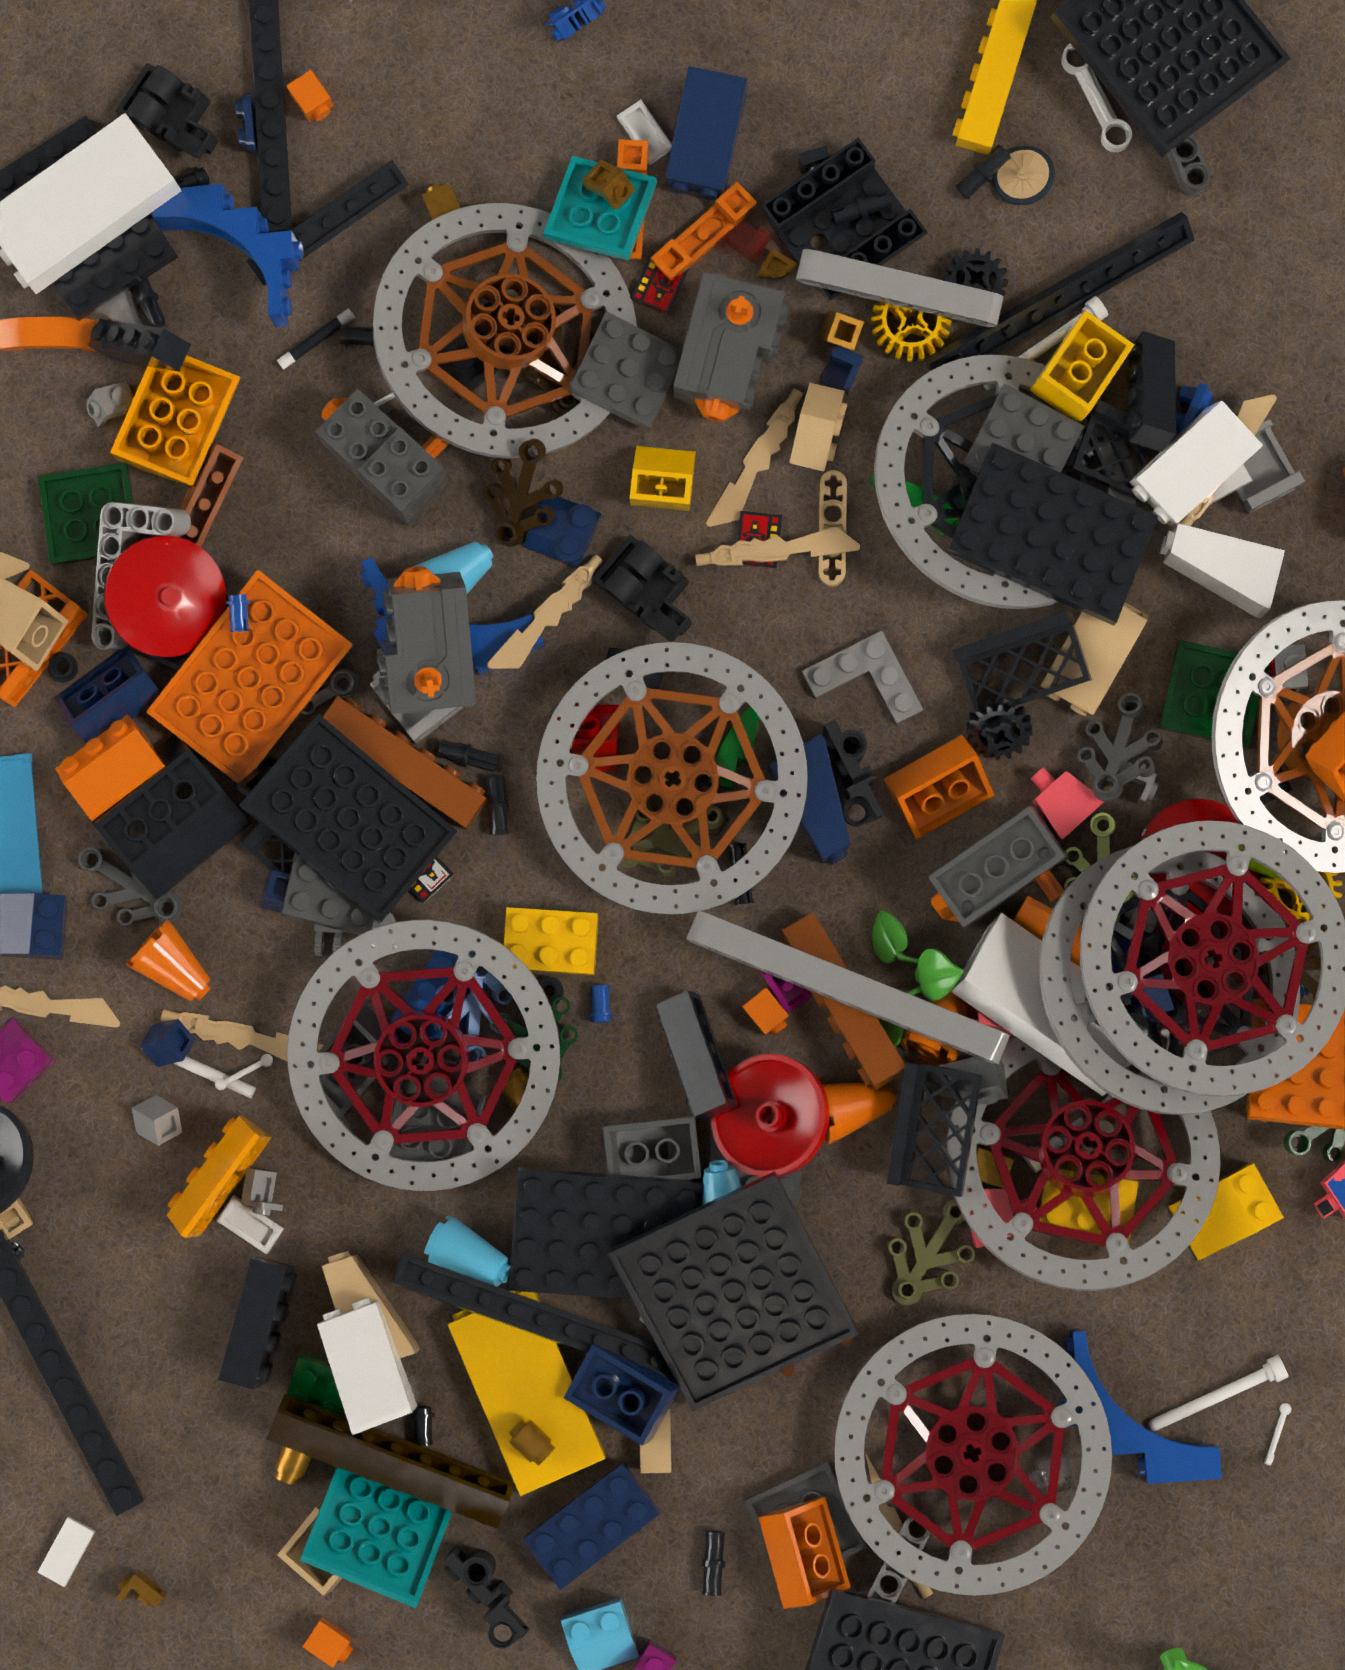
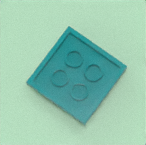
M572 156L545 227L544 238L629 261L657 185L656 177L622 169L634 186L635 191L618 210L611 208L604 197L586 189L581 182L598 162Z

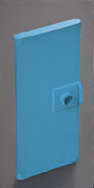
M29 753L0 757V894H43L32 772L33 761L32 754Z

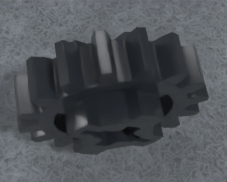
M976 248L974 255L971 256L967 250H964L963 259L955 255L952 260L954 266L947 265L945 270L951 276L943 278V281L956 283V275L959 273L963 279L961 285L994 292L1003 297L1006 292L1001 288L1008 285V280L1001 278L1006 275L1007 269L998 268L1001 259L990 260V251L985 256H981L979 248ZM971 264H980L983 266H972ZM992 275L995 279L994 290L991 289L992 286L988 283ZM971 277H972L974 280H976L977 278H980V279H981L980 285L977 284V283L971 285V284H970Z
M1000 697L997 704H993L990 699H987L986 707L977 704L976 713H969V722L966 723L968 743H974L975 752L983 749L985 758L989 757L990 754H995V759L999 760L1001 754H1005L1008 759H1011L1012 751L1021 754L1022 745L1029 746L1030 736H1032L1031 716L1025 715L1024 706L1016 709L1014 700H1011L1007 705L1004 704L1003 698Z

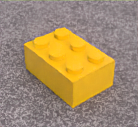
M1085 310L1073 324L1030 388V391L1066 417L1080 424L1090 413L1134 344Z
M506 907L504 946L512 951L531 972L595 976L599 915L598 913Z
M1059 1169L1061 1175L1065 1178L1074 1177V1171ZM1090 1174L1092 1182L1098 1185L1104 1184L1103 1176ZM1122 1180L1119 1183L1121 1227H1124L1134 1216L1138 1181ZM1050 1181L1046 1182L1039 1196L1038 1208L1061 1193ZM1109 1194L1094 1197L1095 1203L1111 1227ZM1072 1196L1039 1220L1043 1223L1101 1235V1231L1080 1197ZM1131 1234L1127 1238L1128 1243H1130Z

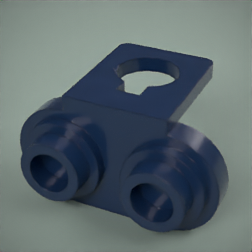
M244 93L240 100L235 101L237 119L243 118V121H245L243 129L237 130L238 142L240 147H245L249 152H257L256 116L251 93Z

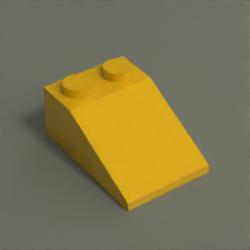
M1247 1163L1219 1178L1215 1200L1201 1230L1190 1243V1247L1198 1261L1284 1218L1254 1163ZM1182 1199L1168 1206L1173 1216Z

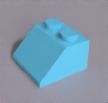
M621 1597L562 1616V1627L578 1670H602L640 1657Z

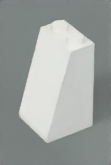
M1220 401L1205 408L1129 483L1134 487L1132 491L1135 496L1144 503L1147 501L1154 508L1153 514L1158 516V520L1164 525L1167 523L1169 526L1179 523L1255 454L1263 444L1223 401Z
M1179 523L1173 531L1169 530L1167 536H1164L1160 549V554L1165 555L1164 564L1254 617L1262 618L1270 610L1285 550Z
M370 1298L353 1303L354 1310L342 1314L340 1309L323 1315L324 1321L317 1324L352 1435L410 1414L417 1407L380 1302L378 1300L371 1303Z

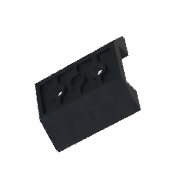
M859 137L761 204L776 236L794 261L797 262L798 266L802 250H815L810 243L815 236H823L828 242L827 247L824 250H820L821 252L882 266L928 234L911 208L907 211L903 208L876 171V160ZM884 189L888 190L893 207L877 211L873 216L864 220L858 218L840 224L837 227L835 226L830 208L855 201L854 198L860 195L863 198ZM813 286L829 301L841 294V292Z
M175 734L155 749L165 767L91 821L130 871L156 900L160 899L251 824L186 743ZM183 784H190L193 788L192 795L187 799H180L177 796L178 788ZM138 822L144 823L145 833L139 838L131 837L130 828L132 825Z

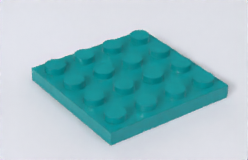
M336 1468L300 1561L416 1608L452 1512L404 1492L396 1491L373 1480L365 1479L355 1473Z

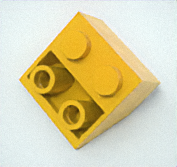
M636 446L631 479L630 505L690 511L696 452Z

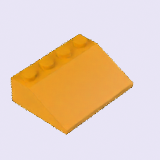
M187 355L180 372L147 366L110 453L116 460L122 463L126 462L128 465L142 471L194 487L240 381V376Z
M239 1115L237 1119L232 1117L222 1130L225 1135L219 1144L216 1142L212 1143L204 1154V1157L207 1158L201 1168L196 1166L186 1179L189 1185L183 1193L178 1191L167 1205L171 1208L167 1213V1217L185 1238L197 1237L203 1233L244 1177L247 1168L252 1166L272 1138V1136L243 1115Z

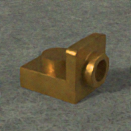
M600 160L581 181L586 189L604 197L611 208L618 210L635 191L634 186L622 169L603 160Z
M139 1571L134 1576L128 1574L117 1587L121 1592L116 1599L122 1602L134 1589L137 1592L135 1596L140 1602L148 1607L151 1604L157 1607L168 1593Z

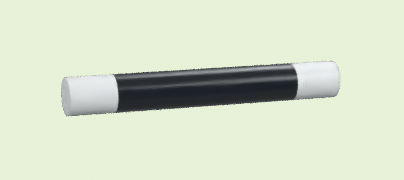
M349 308L276 361L284 370L337 332L340 326H345L355 319V316Z

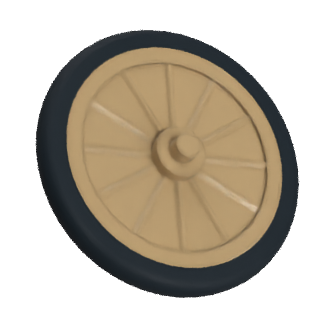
M1019 146L1007 151L1011 159L993 175V186L997 194L1006 202L1014 205H1029L1042 199L1050 191L1055 178V169L1050 157L1041 149L1033 146Z

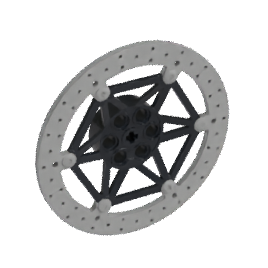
M978 355L943 364L919 378L903 393L889 413L879 435L874 463L875 488L882 516L896 543L909 560L936 584L962 598L986 606L1005 609L1038 608L1055 604L1058 601L993 573V576L987 575L961 564L945 553L924 530V528L932 525L952 538L956 528L944 519L961 518L977 476L970 472V468L959 463L945 441L967 453L973 443L946 427L991 408L1004 384L1018 391L1019 388L1030 391V388L1046 366L1028 359L1007 355ZM978 385H996L995 395L944 417L935 419L927 414V411L934 404L956 391ZM1086 417L1080 422L1084 426L1083 430H1085L1088 421ZM1095 425L1092 435L1096 444L1108 441L1105 430ZM912 432L923 438L922 503L915 508L911 506L908 498L904 474L905 454ZM1082 436L1076 441L1061 473L1073 463ZM1124 439L1118 440L1117 443L1123 456L1130 455ZM1111 444L1099 448L1105 464L1117 460ZM934 445L938 447L955 472L952 488L936 500L932 499ZM1092 451L1084 454L1081 462L1082 466L1089 468V457L1094 455ZM1128 459L1126 460L1132 476H1135L1132 460ZM1119 463L1107 468L1113 480L1120 482L1126 479ZM1078 474V480L1089 485V478ZM1106 486V493L1135 505L1136 499ZM953 500L955 509H941Z
M1131 846L1116 851L1085 869L1062 893L1053 908L1043 935L1039 963L1040 987L1045 1011L1060 1045L1070 1060L1089 1080L1112 1097L1139 1109L1159 1114L1185 1115L1211 1111L1228 1105L1246 1094L1220 1097L1188 1093L1167 1086L1153 1078L1150 1080L1127 1070L1105 1053L1087 1030L1086 1025L1092 1022L1099 1026L1087 996H1085V1002L1076 1004L1074 1000L1070 977V960L1077 930L1080 923L1084 921L1089 902L1103 876L1126 851L1133 847ZM1206 851L1193 852L1171 858L1150 870L1148 874L1165 873L1166 880L1222 866L1226 861ZM1218 876L1200 882L1217 890L1223 877ZM1244 882L1242 914L1253 929L1286 928L1282 918ZM1232 884L1230 885L1229 889L1227 890L1226 894L1224 895V896H1225L1226 898H1228L1231 902H1232ZM1189 885L1165 891V894L1186 908L1188 901L1203 913L1208 905L1207 902L1189 889ZM1137 897L1123 903L1118 915L1138 908L1140 899ZM1080 904L1084 906V910L1080 908ZM1163 906L1162 909L1167 919H1169L1172 911ZM1176 914V921L1178 926L1179 924L1183 923L1184 920ZM1116 921L1113 932L1131 942L1133 930ZM1156 921L1150 937H1142L1138 955L1142 966L1161 955L1160 946H1163L1166 938L1158 921ZM1183 932V943L1191 947L1192 944L1189 943V934L1187 932ZM1112 935L1111 951L1117 960L1114 969L1116 974L1124 971L1129 948L1123 953L1114 935ZM1265 938L1255 939L1258 953H1266L1288 940V938H1268V941ZM1234 946V957L1238 960L1243 959L1242 949ZM1294 947L1267 962L1270 992L1282 1008L1295 956ZM1177 961L1175 964L1176 972L1181 976H1185L1184 964ZM1159 966L1143 976V978L1146 979L1162 974L1161 967ZM1199 983L1197 986L1198 994L1203 998H1207V987ZM1300 984L1292 1016L1296 1020L1300 1003ZM1253 987L1242 996V999L1249 1003H1252ZM1168 989L1174 1010L1166 1014L1182 1028L1183 1023L1187 1022L1186 1007ZM1126 994L1121 995L1120 999L1133 1021L1146 1027L1150 1039L1163 1048L1158 1030H1166V1028L1154 1016L1145 1018L1139 1001L1136 998L1127 999ZM1224 1005L1220 1016L1228 1025L1216 1021L1213 1031L1230 1036L1253 1029L1251 1028V1014L1241 1009L1239 1020ZM1196 1008L1198 1026L1203 1027L1206 1018L1199 1015L1202 1008ZM1071 1016L1075 1017V1022L1071 1020ZM1169 1033L1166 1050L1176 1055L1179 1040ZM1277 1033L1269 1034L1209 1051L1206 1058L1237 1045L1245 1052V1056L1235 1065L1248 1063L1272 1053L1284 1044V1040ZM1161 1087L1164 1088V1093L1161 1092Z

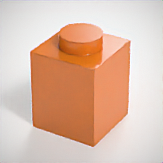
M309 70L287 85L289 94L309 123L314 119L320 121L326 118L331 112L330 109L334 107L330 96L312 70Z
M767 988L763 989L742 1006L765 1036L769 1032L775 1036L788 1025L784 1020L789 1015Z
M322 1617L302 1646L332 1668L338 1661L344 1664L354 1649L349 1645L353 1637L325 1617Z

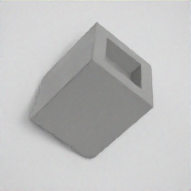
M155 1095L132 1107L137 1134L157 1146L182 1133L178 1107Z

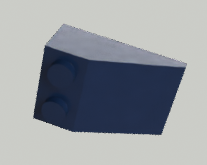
M35 893L0 894V956L63 960L68 908L66 896Z
M592 1344L564 1399L643 1446L653 1439L680 1386L649 1368L596 1344Z

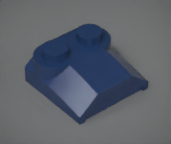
M561 497L555 499L547 498L541 501L538 509L545 506L552 508L555 513V520L547 526L539 525L530 529L524 547L578 569L602 514L593 510L588 505L577 504ZM542 512V518L547 521V514Z

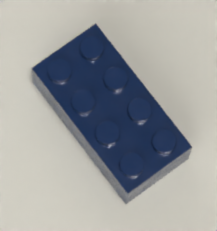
M622 1461L525 1535L523 1540L561 1590L660 1514V1510L624 1461Z

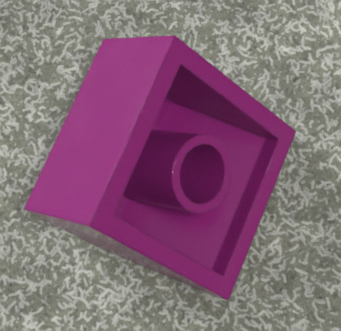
M12 1018L0 1030V1098L5 1103H14L56 1061L15 1018Z

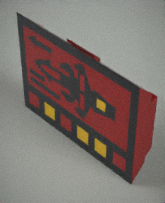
M651 251L630 298L643 306L668 315L689 268L673 280H670L650 260L656 253Z
M740 511L737 542L739 540L751 542L753 538L766 541L775 535L780 537L782 515ZM753 561L742 562L743 566L777 568V561L762 563Z

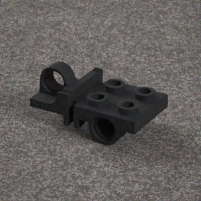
M146 63L115 110L119 116L126 113L134 125L165 142L167 140L175 150L179 152L184 151L197 159L201 158L206 149L208 150L206 153L211 154L219 142L212 131L197 124L211 103L208 97L198 88H193L191 84L183 83L175 74L160 65L155 67Z
M630 534L593 577L592 581L635 616L641 617L646 626L657 631L668 641L673 642L679 634L683 636L692 625L691 619L672 605L689 584V581L681 571H676L672 564L664 561L652 547L643 541L637 540Z
M835 719L824 724L822 735L825 739L828 754L833 752L837 759L834 768L841 781L847 779L850 785L845 791L848 802L843 809L844 820L850 826L859 827L882 818L884 814L870 788L874 785L873 781L876 778L872 774L869 765L862 769L858 765L862 761L867 749L865 736L857 730L842 732ZM849 743L851 747L856 746L858 749L855 751V754L846 753L844 751L845 744ZM854 804L861 805L865 809V817L860 821L852 820L848 816L850 806Z
M458 1545L454 1547L444 1559V1562L447 1564L444 1569L456 1582L459 1579L462 1580L468 1587L466 1593L476 1604L479 1605L482 1602L489 1608L484 1619L490 1624L488 1630L490 1643L499 1649L508 1648L518 1639L523 1638L529 1631V1627L508 1606L510 1602L509 1596L513 1591L504 1581L498 1586H495L490 1581L496 1569V1562L491 1553L485 1550H476L467 1556ZM474 1563L483 1565L486 1573L484 1574L479 1571L476 1574L473 1571ZM501 1624L508 1626L511 1630V1638L504 1642L497 1640L494 1636L495 1627Z

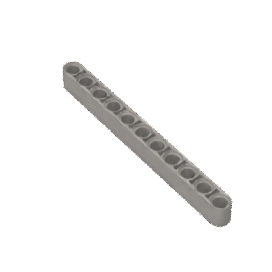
M697 911L686 938L687 941L995 1065H999L1010 1037L1000 1030L702 911Z

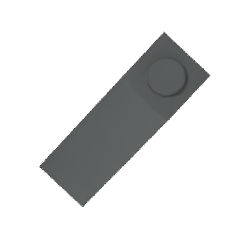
M971 1057L937 1065L981 1074L982 1080L978 1104H994L1000 1099L1008 1098L1005 1068L1001 1060L999 1065H995L979 1058ZM927 1073L926 1084L932 1093L945 1085L938 1073ZM946 1075L950 1081L955 1078L953 1076ZM961 1078L952 1084L962 1099L971 1094L973 1080ZM948 1088L942 1091L940 1094H938L941 1096L954 1098V1096Z

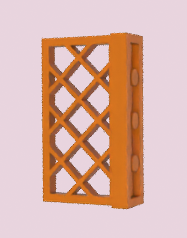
M31 569L17 586L26 591L33 579L36 580L41 586V596L38 598L47 604L51 600H62L65 606L59 613L69 621L38 672L22 661L11 662V653L0 644V650H5V663L0 664V670L6 669L7 679L0 686V698L14 708L48 667L49 660L59 653L89 615ZM47 590H49L52 594L47 595Z

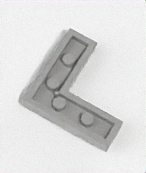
M883 631L802 671L815 699L869 672L896 725L923 711Z

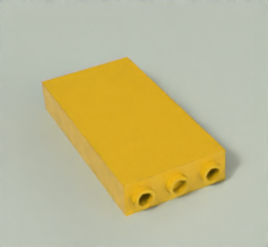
M510 1291L540 1302L536 1292ZM466 1310L452 1315L454 1321L447 1325L520 1496L606 1459V1454L589 1414L564 1399L573 1381V1377L558 1343ZM531 1419L551 1439L550 1443L555 1447L539 1466L533 1461L530 1463L509 1443L513 1438L509 1432L520 1420L527 1423Z

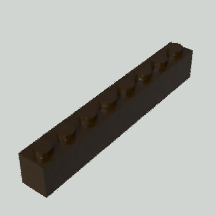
M285 1393L266 1438L280 1446L293 1449L308 1457L324 1461L337 1468L355 1473L365 1479L373 1480L396 1491L404 1492L422 1501L435 1504L453 1513H458L494 1528H498L506 1512L515 1484L512 1481L375 1428L352 1435L347 1417Z

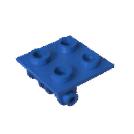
M573 0L575 3L571 6L563 7L562 5L548 14L550 20L545 25L554 26L555 29L551 33L557 41L561 39L565 41L576 32L571 22L578 31L581 30V26L574 13L579 16L586 26L589 24L586 17L591 22L603 14L602 11L606 9L603 1Z

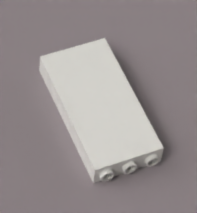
M124 113L0 201V246L2 248L0 249V256L7 266L13 263L18 271L14 273V276L25 289L30 286L34 293L38 294L69 270L181 192V189L126 113Z
M1000 913L987 926L963 969L962 975L951 992L1101 1096L1105 1095L1106 1092L1089 1080L1070 1060L1050 1025L1042 999L1039 977L1042 940L1003 913ZM1070 961L1072 992L1075 1003L1080 1004L1085 1002L1086 996L1081 976V967ZM1071 1016V1020L1074 1021V1022H1075V1017H1074V1016ZM1094 1022L1086 1025L1093 1039L1105 1053L1124 1068L1131 1065V1062L1110 1042L1100 1026ZM1136 1023V1025L1147 1035V1028Z

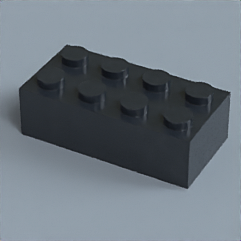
M262 1257L251 1258L218 1380L250 1389H256L262 1386L265 1381H269L273 1364L268 1363L270 1354L273 1351H277L281 1339V1334L276 1333L281 1321H285L289 1309V1304L284 1302L289 1291L293 1292L297 1279V1274L293 1273L294 1266Z

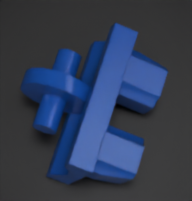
M1199 383L1198 388L1185 385L1182 387L1178 401L1180 404L1189 406L1186 415L1176 412V433L1180 434L1205 408L1215 404L1211 402L1213 394L1208 391V385Z

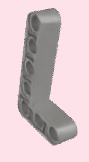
M119 502L107 503L102 508L91 633L92 642L98 649L113 650L123 649L128 646L110 624L104 605V586L112 564L125 549L138 542L139 533L163 536H182L186 534L191 526V518L185 510Z

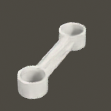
M1070 43L1064 49L1061 59L1062 66L1065 71L1076 76L1103 129L1101 143L1104 148L1110 152H1121L1130 143L1132 138L1131 127L1124 120L1117 119L1094 72L1086 63L1082 67H1074L1068 63L1067 53L1076 50ZM1111 127H1120L1126 132V142L1121 145L1111 144L1106 138V132Z

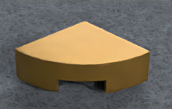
M771 249L757 276L763 279L785 277L795 269L797 262Z

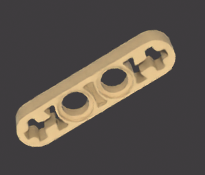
M836 470L827 471L823 474L820 481L819 531L836 526L846 533L847 481L841 472ZM830 477H836V481L842 483V486L836 489V498L842 497V502L834 499L824 501V497L830 498V487L825 486V483L830 482ZM834 506L841 511V518L838 521L830 522L825 518L824 511L828 507ZM846 552L824 555L831 558L842 557L841 561L835 559V570L840 571L841 575H836L833 581L829 580V576L823 573V571L829 569V559L823 560V556H819L818 574L820 581L824 585L836 587L843 582L846 573Z

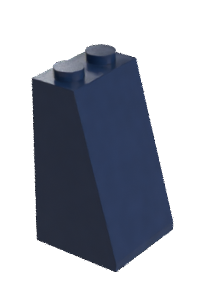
M691 66L688 67L666 173V186H670L673 192L679 194H687L688 190L698 192L700 197L708 200H716L717 197H720L725 192L747 98V78Z
M820 734L804 743L808 785L804 812L799 825L820 862L823 864L828 861L830 865H833L846 857L848 854L846 850L849 849L850 840L825 739ZM777 760L768 765V772L773 781L778 780ZM786 790L780 792L783 797L787 795Z

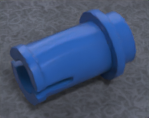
M247 594L228 595L229 601H226V605H229L230 632L250 631L247 603H250V600H247Z
M609 985L590 986L591 1013H589V1017H592V1023L610 1022V1016H613V1012H610Z

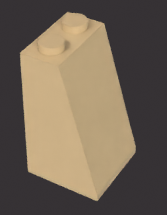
M0 577V644L31 669L38 672L69 620L42 599Z
M1124 603L1118 621L1113 626L1081 612L1074 626L1092 680L1047 696L1056 701H1060L1061 698L1072 703L1070 706L1072 710L1083 716H1086L1087 713L1094 715L1148 621V615ZM1070 635L1067 636L1060 649L1067 653L1072 643ZM1073 650L1071 656L1077 658L1075 651ZM1057 654L1050 669L1057 672L1064 656ZM1069 659L1061 675L1071 680L1083 677L1079 664ZM1047 672L1040 686L1045 689L1050 688L1055 676ZM1059 678L1056 685L1065 683L1066 681Z
M349 1251L328 1257L329 1264L323 1265L322 1268L335 1310L340 1309L343 1314L354 1310L352 1304L360 1300L370 1298L371 1303L379 1300L399 1357L403 1358L420 1350L418 1343L359 1255L350 1256Z

